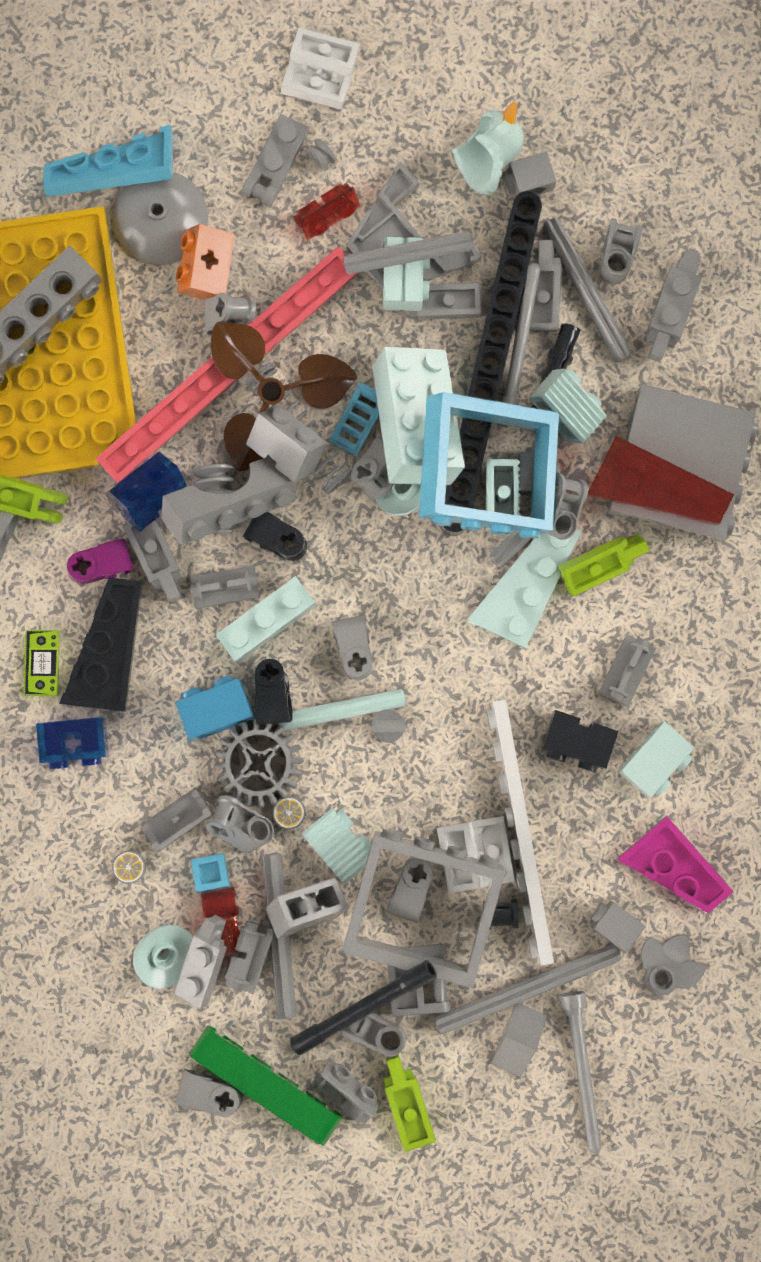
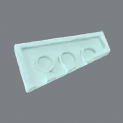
M576 529L575 533L566 540H560L546 533H540L539 538H534L466 621L525 649L561 576L558 565L568 561L582 531Z

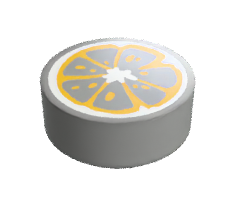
M296 797L281 798L273 807L274 821L284 829L297 828L303 823L306 816L304 804Z
M132 850L124 851L115 857L112 871L118 881L132 884L138 882L144 876L146 862L140 853Z

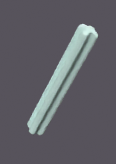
M398 689L293 710L292 722L278 723V726L283 725L285 731L400 708L406 704L403 690Z

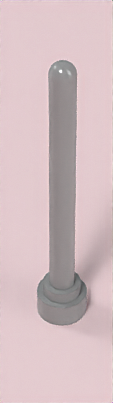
M530 264L527 269L505 394L500 398L502 403L519 406L520 400L517 399L540 275V267L537 264Z
M585 991L562 993L559 995L560 1007L564 1010L565 1015L569 1016L588 1149L592 1153H598L601 1150V1141L582 1014L585 1013L584 1007L587 1006Z

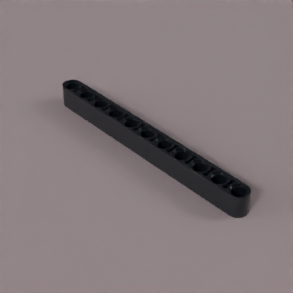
M532 191L520 192L513 201L470 384L469 397L476 398L474 392L477 389L485 388L492 395L491 401L497 402L542 209L540 197ZM527 204L534 209V213L524 215L518 210V207ZM514 235L524 236L527 244L517 246L511 241V237ZM513 265L519 269L520 274L516 277H510L505 274L503 269L506 266ZM500 296H507L512 300L513 305L509 308L500 307L496 299ZM492 327H501L505 331L506 336L502 339H495L490 335L489 330ZM492 357L498 361L499 367L495 370H487L483 367L482 360ZM462 419L459 432L462 452L465 450L473 451L477 455V461L471 465L464 463L465 468L451 485H447L445 505L465 508L473 507L492 422L481 421L485 429L480 433H473L467 427V423L472 419ZM458 481L466 482L470 487V493L465 496L456 495L452 489L453 484ZM440 526L441 530L449 536H458L465 531V529H461V526L457 528Z

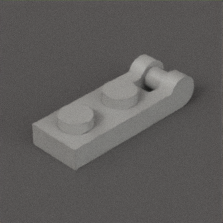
M280 114L249 177L243 185L241 194L249 198L253 195L261 199L262 204L271 208L307 137L309 127ZM261 177L271 182L268 188L258 184Z

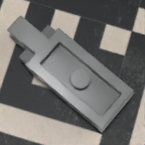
M539 240V258H531V264H537L540 267V275L529 331H559L562 281L561 258H554L553 240Z
M481 283L429 284V301L423 300L422 310H392V313L409 312V318L417 319L481 317Z
M150 511L123 524V528L149 583L153 585L156 591L163 588L171 603L183 598L176 584V581L182 579L179 572L181 570L154 513Z
M217 915L205 918L201 928L196 929L174 993L199 1009H203L209 1004L227 949L224 946V940L220 939L226 920Z

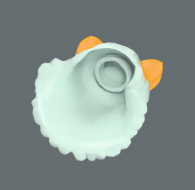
M516 102L509 104L505 111L489 110L484 112L480 117L479 127L469 137L467 142L452 149L454 160L458 165V169L464 175L468 186L481 195H490L496 191L500 182L499 178L503 173L502 169L516 158L523 147L524 132L516 121Z

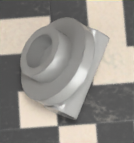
M381 711L372 719V732L382 742H395L405 732V719L396 711Z

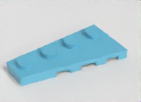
M171 125L160 127L161 133L148 137L145 136V133L132 136L133 142L117 147L113 143L101 146L100 150L89 156L82 152L45 164L43 189L46 197L173 179V131Z

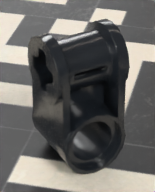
M269 512L252 518L242 536L251 543L252 541L260 545V548L269 550L289 561H297L303 558L307 552V542L302 533L297 528L290 526ZM295 537L298 547H290L287 551L284 542L286 540L292 541Z
M265 659L255 668V714L259 726L292 722L293 719L290 681L281 663L275 659ZM271 674H276L273 676V681L268 682L271 680Z

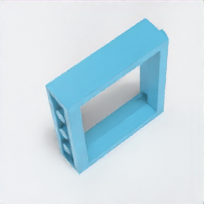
M440 392L427 397L419 517L433 519L432 523H437L438 526H451L452 522L461 523V529L481 530V527L491 528L490 533L507 535L511 531L520 532L519 537L539 538L540 533L553 531L559 413L447 392ZM450 415L535 430L531 517L445 505Z

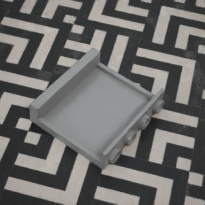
M641 384L637 391L607 514L618 517L623 514L716 538V542L726 539V535L731 536L736 517L731 516L734 504H739L743 492V486L739 485L741 473L746 474L751 455L746 454L749 442H754L758 430V424L754 423L756 413Z

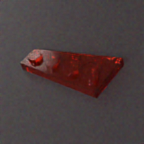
M615 436L588 490L587 496L719 525L734 494Z

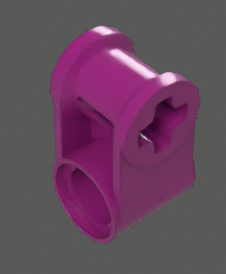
M125 539L109 541L97 547L76 552L70 556L67 562V571L70 576L81 584H88L108 579L109 577L115 578L117 573L125 572V574H129L134 571ZM84 560L87 565L91 564V567L87 568L86 575L75 571L79 567V561Z

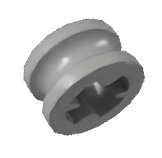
M317 139L315 147H308L306 152L310 159L325 172L328 170V164H334L337 162V158L326 143L321 139Z

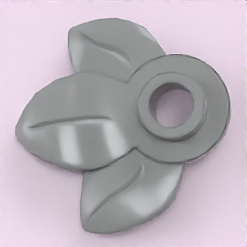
M687 935L673 936L666 940L663 945L652 937H649L641 949V961L647 969L644 981L646 987L652 993L664 996L670 994L675 988L689 989L704 975L706 970L704 965L688 960L690 946ZM659 972H664L667 977L666 982L662 985H658L655 981V976Z

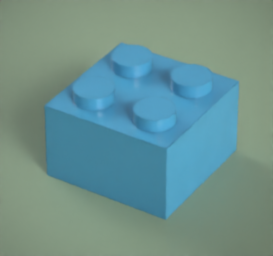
M229 675L213 681V688L203 691L200 687L181 693L182 699L175 703L189 740L195 742L238 726L243 721L249 722L256 719L244 685L239 678L234 680Z

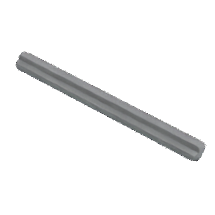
M611 944L435 1017L437 1029L440 1034H445L615 964L621 960L618 947Z

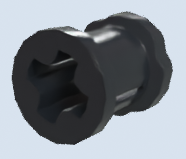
M511 899L507 903L496 904L490 929L492 926L509 925L513 929L519 928L517 899Z

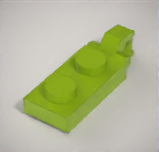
M639 533L628 538L623 536L558 565L567 592L571 597H574L629 571V566L634 563V559L648 553L649 549L646 540Z
M399 1054L386 1057L391 1075L383 1077L385 1082L384 1088L404 1152L437 1142L416 1075L414 1076L412 1068L403 1070Z

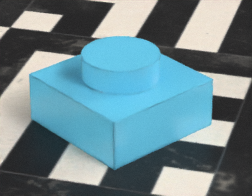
M224 853L191 859L197 893L230 887L226 855Z

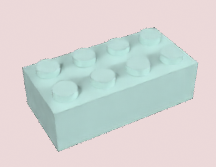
M384 347L374 362L372 369L389 483L421 484L426 398L440 392L453 394L446 350ZM450 415L446 485H451L465 468L457 416Z

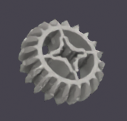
M254 719V729L249 730L247 723L243 721L240 723L243 733L238 734L234 728H231L229 732L234 737V740L232 742L226 738L220 740L228 748L226 752L222 750H216L215 755L225 757L224 763L218 762L214 764L215 769H225V774L217 776V781L222 782L228 779L230 783L224 787L223 791L229 793L235 788L237 792L234 798L239 800L243 794L246 795L245 805L247 807L252 805L253 797L258 798L259 808H264V797L268 796L271 804L276 805L277 799L274 794L277 792L284 799L289 797L287 791L283 789L286 784L296 789L297 784L290 780L291 775L302 776V771L293 769V765L301 764L304 760L301 757L293 758L292 753L301 750L300 745L289 747L287 743L294 739V735L290 733L283 739L280 736L285 728L283 725H279L276 731L273 732L271 731L273 724H266L265 729H260L257 720ZM253 736H267L277 742L264 751H256L246 739ZM239 746L246 757V765L239 774L234 776L232 757ZM248 749L253 755L258 754V757H261L262 754L267 756L272 752L264 762L270 777L265 772L260 773L259 769L256 772L251 770L247 775L245 774L254 764ZM283 750L286 756V769L282 779L279 780L271 769V763L277 754ZM254 775H260L272 788L264 791H253L241 784Z

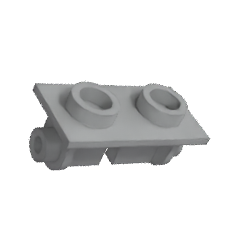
M254 565L190 577L192 598H194L195 609L260 598Z
M626 634L599 693L629 707L656 648L649 645V642L637 637L636 639Z
M246 921L245 926L240 927L241 932L235 950L239 951L238 957L232 956L224 978L227 979L225 986L233 989L239 988L254 994L274 930L253 921Z
M332 1059L328 1061L324 1069L313 1080L317 1085L316 1089L333 1103L342 1095L345 1100L340 1104L339 1108L356 1123L360 1121L365 1124L370 1117L372 1118L382 1102L377 1098L373 1089L360 1084L351 1076L347 1067L337 1064Z

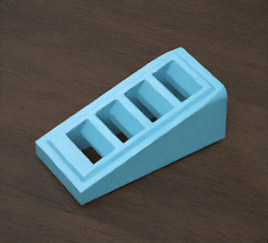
M362 382L357 386L329 439L331 444L355 457L358 456L379 419L378 404L374 409L360 401V398L364 396L377 404L376 390ZM355 407L370 415L369 420L353 413ZM350 419L364 427V430L360 432L346 423ZM342 430L357 438V443L354 444L339 436Z

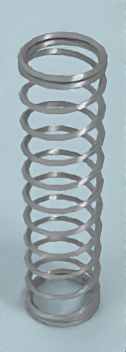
M267 363L258 368L257 371L264 378L273 376L277 369H275L273 363ZM251 374L246 379L245 385L248 388L254 387L252 394L253 396H258L255 392L260 382ZM290 389L285 392L283 399L289 396L293 390ZM297 400L294 403H292L287 408V410H291L292 408L297 406L300 403V400ZM308 410L303 411L296 417V419L299 420L300 418L305 416L308 413ZM313 420L306 427L310 428L316 421ZM320 431L317 435L321 436L323 431ZM330 441L327 442L325 448L331 444ZM335 452L325 461L317 464L318 469L314 473V479L327 477L321 485V489L325 491V494L332 493L351 479V469H348L327 483L337 471L346 465V462H343L333 471L317 477L319 471L331 459L336 457L339 452ZM343 481L340 485H338L337 487H335L336 484H338L339 482Z

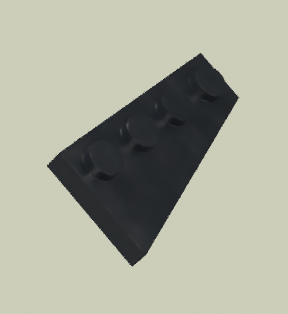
M108 578L93 616V622L88 634H86L82 650L76 665L74 664L69 683L59 704L126 712L143 586L142 581Z

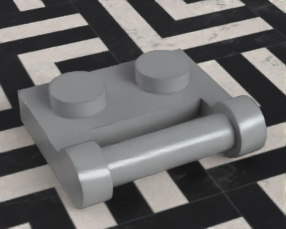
M446 944L401 947L444 959L443 955L446 954ZM388 965L389 983L398 979L408 970ZM437 978L432 980L433 1002L424 1003L423 986L391 1002L392 1017L451 1011V1001L447 1000L446 981Z

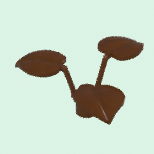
M217 322L213 327L211 353L218 370L231 379H240L249 370L260 382L257 387V393L263 404L258 414L267 410L269 405L279 403L283 399L285 391L303 386L302 396L307 403L316 408L331 407L344 397L357 379L355 371L342 360L330 355L315 354L306 357L300 362L298 373L302 380L283 385L276 378H264L253 366L260 363L265 356V342L256 329L245 324ZM240 413L228 421L224 429L225 447L237 471L249 470L250 463L263 459L246 444L257 419V416L255 418L249 413Z

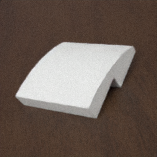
M298 28L290 52V61L281 85V94L342 110L360 44Z
M505 816L437 828L441 849L447 850L448 846H454L466 850V856L480 859V855H487L490 858L500 860L499 865H503L505 868L502 884L517 881ZM444 865L448 893L490 886L492 878Z

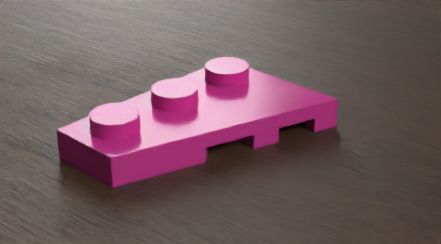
M667 815L617 858L618 861L639 871L647 878L656 881L707 913H710L733 893L732 888Z

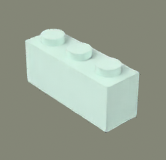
M295 576L217 633L216 637L238 664L316 607V604Z

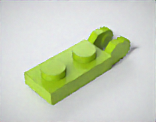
M0 474V511L33 520L38 518L61 523L63 514L56 510L38 507L40 499L56 504H66L69 496L60 491L43 489L44 486Z

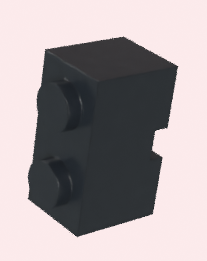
M554 710L541 749L548 751L546 757L564 763L567 757L579 761L578 768L596 773L598 768L607 769L619 731L596 723L590 724L588 728L579 725L581 718Z

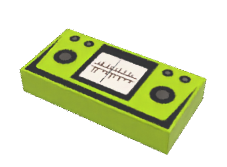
M59 630L25 631L24 696H58Z

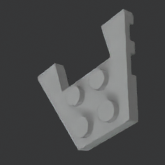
M401 161L394 168L392 175L380 190L372 207L367 211L348 241L346 249L350 254L383 248L386 237L422 238L395 207L419 187V182ZM473 246L470 251L430 258V269H423V281H430L474 264L481 259V254ZM384 268L366 271L383 291Z

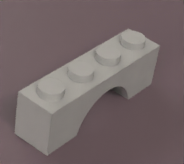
M271 457L263 458L249 464L248 481L235 492L212 494L191 485L164 495L161 519L178 542L183 545L194 540H200L222 529H228L250 518L259 517L268 511L289 505L295 501L297 482L294 483L276 469L275 465L277 462Z

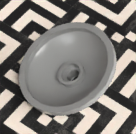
M173 172V179L124 186L117 195L112 210V225L120 245L132 257L152 265H168L181 261L183 251L180 244L186 230L198 224L208 226V209L202 193L192 181ZM156 207L164 209L163 213L159 216L152 214L153 209Z

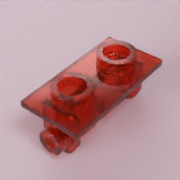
M339 183L321 195V199L325 203L323 206H320L314 200L296 211L297 215L293 217V220L302 229L307 241L315 236L324 234L329 227L341 219L350 217L355 210L361 207L353 186L350 188L348 183L343 185Z

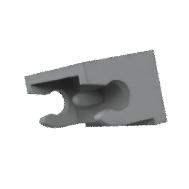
M195 787L142 823L141 830L148 836L151 846L157 853L213 816L214 813Z

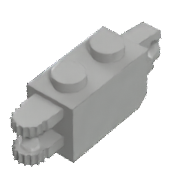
M695 248L684 251L676 268L671 266L665 277L646 330V339L653 341L648 359L661 362L667 346L674 349L682 336L702 279L701 276L696 275L701 256Z

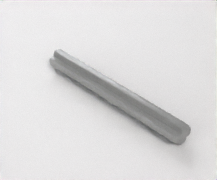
M555 217L546 221L542 226L548 240H553L554 251L558 258H561L565 271L614 360L621 362L627 359L632 354V351L560 220Z
M279 853L265 854L262 857L267 906L276 897L285 894L282 856ZM268 917V926L269 928L273 929L270 919ZM274 932L270 947L277 1017L279 1019H290L296 1017L297 1014L290 938L288 935L277 939Z

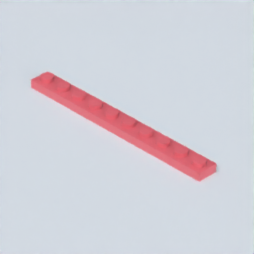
M339 247L333 250L248 325L256 329L263 337L265 356L359 274L346 273L343 262L345 254ZM211 357L96 458L97 463L119 485L239 379H231L223 375L216 367L213 357Z

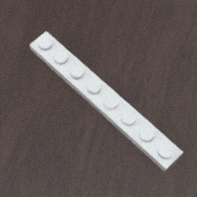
M506 700L495 701L491 703L492 709L486 710L489 729H496L498 742L492 743L494 758L496 762L501 761L504 774L498 775L500 791L502 795L507 794L510 807L504 808L507 827H513L515 833V840H510L513 860L519 859L521 872L516 873L519 893L525 892L527 905L522 906L525 926L531 925L533 938L528 939L531 959L537 958L541 966L553 964V954Z

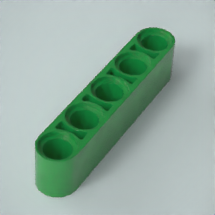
M207 1025L189 1052V1055L196 1062L314 1142L325 1146L343 1116L336 1110L332 1112L327 1109L325 1102L308 1091L306 1093L298 1089L299 1085L280 1072L277 1075L270 1070V1065L254 1054L249 1056L243 1052L244 1048L226 1035L221 1037L215 1033L217 1029Z

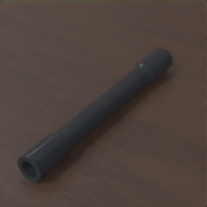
M426 960L403 973L398 979L323 1022L314 1024L291 1037L292 1049L296 1054L302 1055L325 1042L327 1038L402 995L413 992L437 978L434 966Z

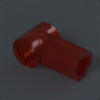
M235 887L201 892L204 918L217 915L226 920L220 938L224 940V946L227 947L225 955L240 952L235 950L240 935L237 920L239 908L236 906Z

